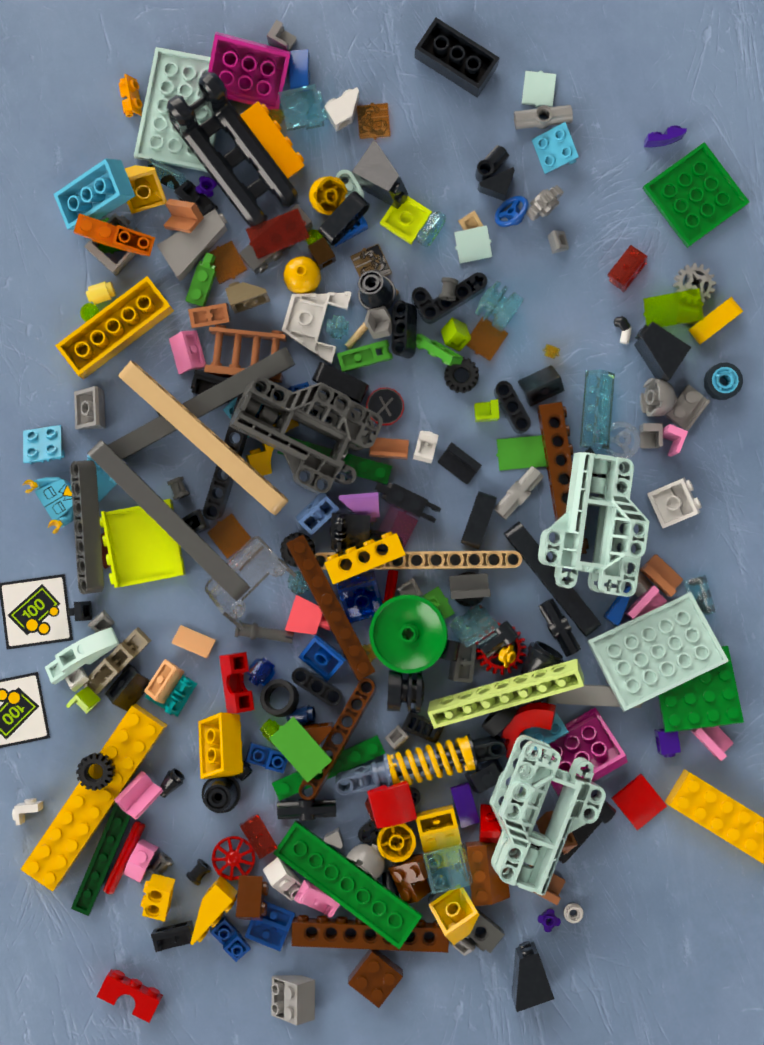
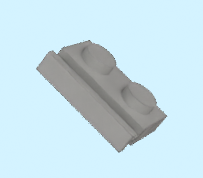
M688 384L678 396L671 411L664 416L677 426L688 431L710 400H707Z

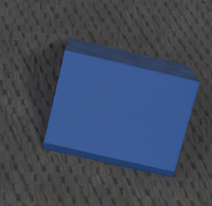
M318 634L314 636L299 655L302 661L326 681L334 675L346 660L345 656Z

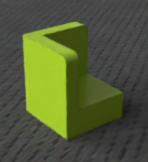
M453 317L441 329L445 345L459 352L471 340L467 325Z
M498 399L490 400V402L475 403V422L498 421L500 418Z
M87 686L78 692L66 704V707L70 708L76 703L87 714L101 699Z

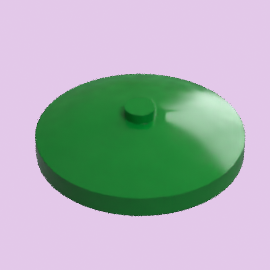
M400 595L389 599L377 609L370 624L369 638L376 657L386 667L400 673H417L431 667L442 656L448 640V629L443 614L434 603L417 595Z

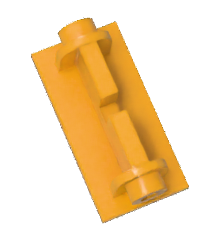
M124 74L125 78H121L119 82L121 97H127V99L122 100L123 113L126 114V117H133V113L142 116V102L139 96L137 79Z

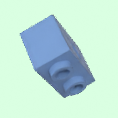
M320 493L296 516V519L312 535L332 517V513H336L339 510V507L326 493Z

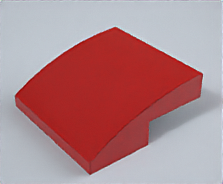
M639 774L611 797L637 831L667 807L642 774Z
M406 780L389 787L382 785L367 791L377 828L391 827L417 819L409 783Z

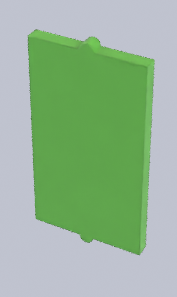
M542 435L497 439L498 453L496 456L499 461V471L530 468L531 466L534 468L547 466Z
M294 716L284 725H280L279 730L269 738L307 782L318 773L321 774L322 769L332 761Z

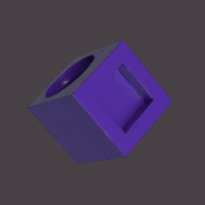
M664 728L654 730L657 752L668 758L676 756L675 753L681 752L678 731L665 733Z

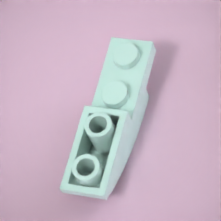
M110 627L85 637L56 654V659L45 667L50 682L52 684L59 683L84 664H92L119 645L113 628Z

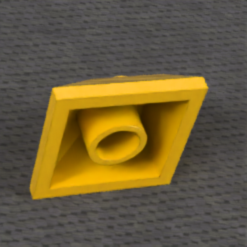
M138 165L125 168L135 193V197L127 201L131 214L154 208L167 202L155 168Z
M461 883L428 904L445 937L453 945L471 933L479 917L477 909Z

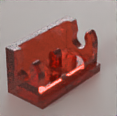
M630 245L607 274L610 278L609 281L622 292H625L647 264L648 256Z
M258 814L239 824L259 859H262L278 848Z

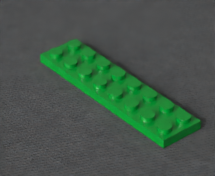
M298 821L293 823L273 853L399 950L423 916Z

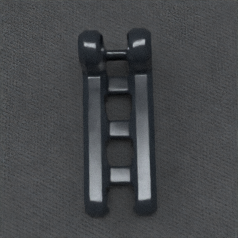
M206 72L199 78L198 82L200 99L190 106L181 95H175L168 101L166 109L169 120L252 230H260L267 224L268 216L264 215L257 205V198L269 190L272 195L276 196L282 207H290L297 202L298 193L228 100L227 89L218 75L214 72ZM207 105L212 116L199 125L195 113ZM220 129L229 134L236 146L224 156L216 151L209 139ZM244 160L249 164L251 163L259 177L248 187L238 180L233 171V168Z

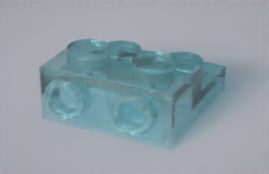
M315 84L278 92L287 131L300 128L308 130L324 126V120H327L325 108L321 109L322 95L320 90H316Z
M481 604L471 607L466 614L455 617L452 623L448 624L454 636L466 648L499 628L497 621L489 615L488 611Z

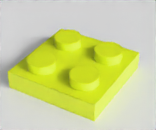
M407 196V200L404 204H401L399 209L390 206L380 221V225L412 245L432 215V211Z

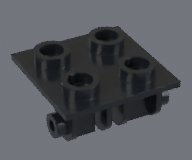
M332 513L331 550H335L336 554H343V551L356 546L357 549L364 547L363 543L370 540L371 515Z

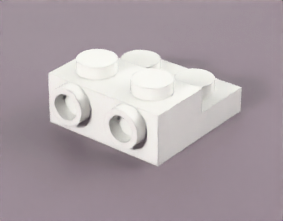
M685 477L647 493L662 528L700 513L701 503L698 497H693L691 493L694 490L690 480L686 481Z

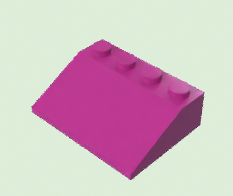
M216 32L208 72H214L218 75L227 89L229 100L249 105L259 101L261 105L265 104L269 110L278 112L290 59V51Z
M596 708L565 724L569 733L550 743L551 748L560 754L561 760L558 768L569 772L572 762L578 757H584L594 765L592 782L628 762L626 754ZM551 781L550 784L559 797L563 785Z

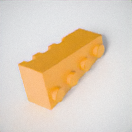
M257 101L241 113L240 116L287 179L303 169L305 166L303 164L304 159L299 152L295 153L291 140L287 136L284 137L280 132L282 129L276 120L272 121L269 116L270 112L265 104L261 105Z

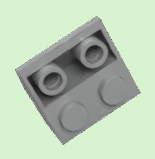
M302 975L272 976L271 1016L295 1025L315 1020V980Z

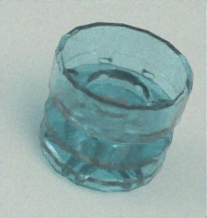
M497 280L480 299L475 315L479 317L485 310L486 313L483 320H487L491 315L494 316L491 326L502 332L523 303L524 298L516 292H513L507 298L505 294L508 287L504 286L499 292L498 289L501 286V282Z

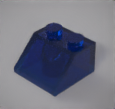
M374 571L356 575L337 583L338 593L350 624L372 618L377 609L383 604L380 587Z

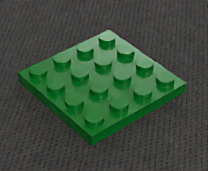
M705 142L642 188L687 248L750 203Z
M721 646L729 660L727 663L658 695L665 733L744 722L728 646Z

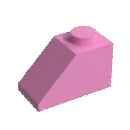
M141 839L132 852L123 874L141 883L159 847Z

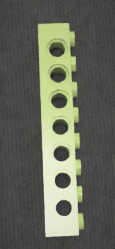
M574 659L432 700L429 702L427 713L435 729L584 687V675L578 659Z

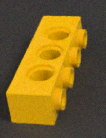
M391 531L381 535L382 539L376 542L374 539L368 540L363 543L364 547L359 549L356 546L346 549V554L338 556L337 553L327 557L328 561L324 562L332 584L334 585L405 556L406 554L397 533L393 534ZM381 544L388 547V552L385 555L377 553V547ZM361 552L369 553L370 559L368 562H360L359 554ZM349 559L352 562L349 570L341 568L342 560Z

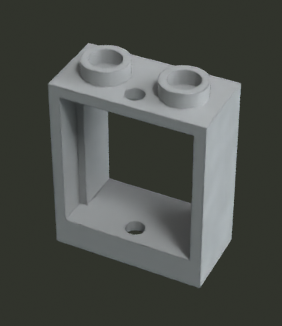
M114 213L106 222L115 226L119 224L120 226L141 232L138 228L133 229L130 227L129 224L131 222L123 215L119 217ZM91 239L84 246L115 276L136 255V253L127 252L115 264L97 248L100 243L94 242Z

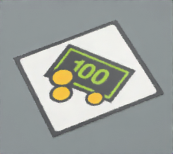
M65 574L0 583V600L7 650L73 640L70 616H68L69 605Z
M38 672L0 679V748L50 738Z

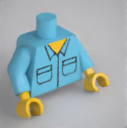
M45 477L34 481L26 480L22 486L30 485L31 489L25 491L27 494L31 493L34 489H38L34 492L52 519L48 524V528L56 526L52 532L53 534L58 533L60 527H64L74 521L72 489L68 480L61 479L60 477Z

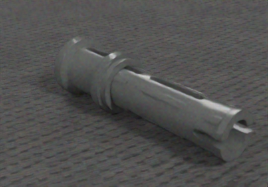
M237 620L235 637H250L251 640L262 638L292 644L293 638L285 636L293 637L294 632L259 627L257 623L247 624Z

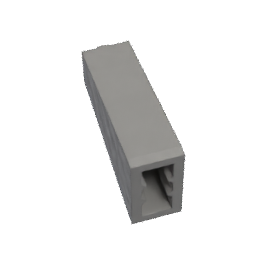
M215 209L204 215L202 221L191 233L178 231L157 244L179 281L188 275L205 256L206 252L227 231L225 226L228 223L222 213L218 214Z

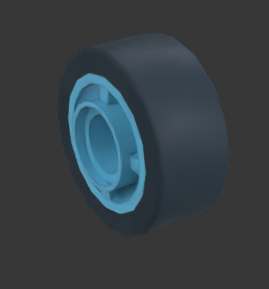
M728 362L714 365L706 372L704 377V388L707 394L717 400H727L735 396L741 390L743 384V375L740 369ZM720 377L726 379V386L720 383Z

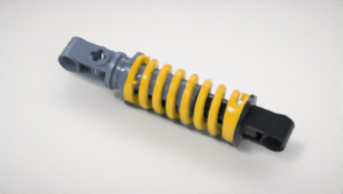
M467 734L462 738L457 737L455 739V747L451 740H446L445 750L442 744L437 742L435 749H432L428 744L425 746L424 752H422L420 747L415 748V754H412L408 749L405 751L404 757H402L400 752L395 753V759L393 754H384L383 761L371 762V765L339 772L335 777L336 791L340 795H348L367 791L382 785L392 786L405 780L410 786L413 784L414 778L418 783L423 782V776H426L429 781L433 780V774L435 773L438 778H442L443 768H445L449 776L453 775V766L456 767L458 773H463L464 763H466L464 765L465 771L479 770L480 762L503 757L506 753V747L502 738L498 735L473 740L471 735ZM500 744L499 748L492 749L493 745ZM342 781L349 782L347 785L340 784V782Z

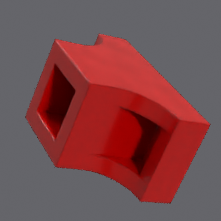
M481 804L479 842L498 843L501 826L491 805Z

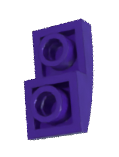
M674 125L668 127L664 134L661 132L648 133L644 140V147H661L675 143L684 137L687 128Z
M466 782L450 787L461 828L479 823L469 783Z

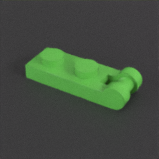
M383 340L337 353L342 372L393 359V355L389 352L388 348L390 346L389 341ZM381 349L382 355L377 356L376 350Z

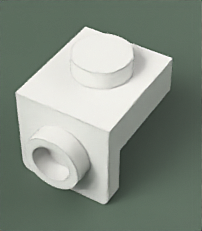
M420 431L413 459L431 464L439 435L430 431Z
M31 798L24 800V803L14 806L12 817L16 821V826L25 822V813L42 810L44 808L43 801Z

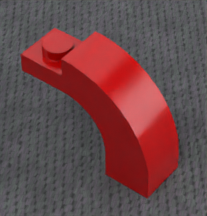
M538 702L527 704L517 710L514 718L504 728L501 737L506 739V758L510 757L516 739L525 729L538 727L551 730L556 705Z

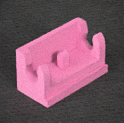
M306 880L303 881L294 897V900L298 903L318 910L330 918L333 917L340 906L330 896Z

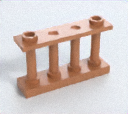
M218 324L215 327H209L210 333L216 336L213 362L210 365L205 364L204 372L230 378L244 370L245 368H241L239 365L242 337L253 338L251 365L259 362L261 339L272 340L271 354L279 351L280 341L287 342V337L282 331L277 330L266 333L228 329L226 326ZM223 336L234 337L232 364L229 367L222 366L220 363ZM280 373L269 380L282 383L283 375Z

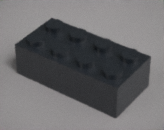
M435 17L415 48V59L477 98L497 69L500 59L437 17Z

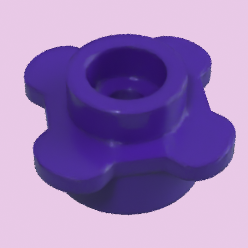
M201 176L196 192L212 197L217 183L210 177Z
M551 908L547 909L537 918L538 922L544 926L545 932H551L552 928L561 924L560 918L555 916L554 910Z

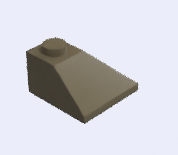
M234 282L228 288H225L230 306L235 314L270 302L266 289L244 282Z

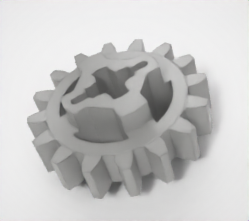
M557 185L550 190H542L530 202L532 206L526 214L532 221L540 216L543 218L549 215L559 205L560 202L558 200L564 192Z
M693 263L691 268L687 264L684 270L680 269L678 271L679 275L674 277V280L678 281L673 284V287L678 288L675 294L681 295L680 301L686 299L685 304H688L690 301H692L693 306L698 301L700 304H703L705 299H710V294L715 292L712 286L716 282L711 281L715 275H709L710 268L704 270L703 264L699 268L696 263ZM686 276V283L683 285V278ZM704 284H706V290H705V292L703 293V291H704L703 286H704Z

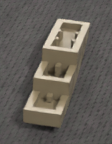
M137 627L88 676L89 680L83 686H89L98 695L152 640Z

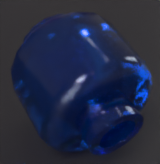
M264 657L262 659L256 658L247 672L250 676L248 680L255 686L259 684L262 686L267 685L276 673L275 665Z

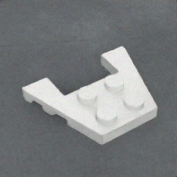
M352 292L292 294L282 332L329 364H332L336 346L318 342L328 305L347 310Z

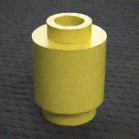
M104 281L89 286L88 291H86L89 302H93L94 305L112 300V297L116 296L111 281Z

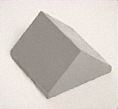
M93 386L75 391L76 430L106 428L104 390L98 386Z

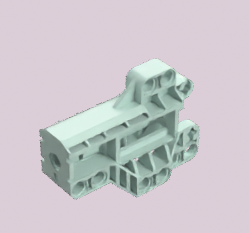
M574 453L566 513L551 527L542 532L538 559L541 564L555 567L554 577L557 586L563 588L574 587L577 582L578 571L589 572L588 586L592 591L630 597L636 592L640 560L646 551L650 521L630 500L634 464L631 460L595 453ZM592 473L599 474L601 477H592ZM589 494H599V497L589 496ZM588 505L600 507L592 563L580 561ZM621 524L624 525L623 533H621L619 530ZM636 524L639 527L637 534L634 533V526ZM553 532L555 534V540L551 543L549 540V535ZM619 543H621V548H620V551L618 552V551H617V545H618ZM633 544H635L636 546L635 553L631 552V546ZM548 552H551L553 555L550 562L546 559ZM629 562L633 564L634 568L630 574L627 573ZM562 568L571 569V572L562 571ZM563 577H568V581H562ZM598 580V587L594 585V581ZM626 582L631 585L628 593L623 592ZM617 584L616 588H612L611 585Z
M521 735L515 741L505 770L500 774L489 802L502 828L491 859V866L503 882L543 896L546 894L568 834L586 823L591 824L598 819L606 793L603 788L591 781L594 775V765L584 757H578L572 762L569 772L558 768L561 757L555 749L551 748L546 742L527 735ZM525 739H526V740H529V742H527V743L523 746V748L521 749V748H520V743H521V741H523V740H525ZM518 758V762L516 764V767L514 768L513 761ZM511 777L509 785H506V780ZM554 781L562 784L563 787L544 835L533 831L550 783ZM597 789V795L591 797L592 791ZM504 796L502 803H499V798ZM590 808V813L584 816V811Z

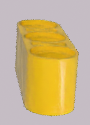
M730 297L688 331L698 344L701 345L741 314L743 310L733 297Z

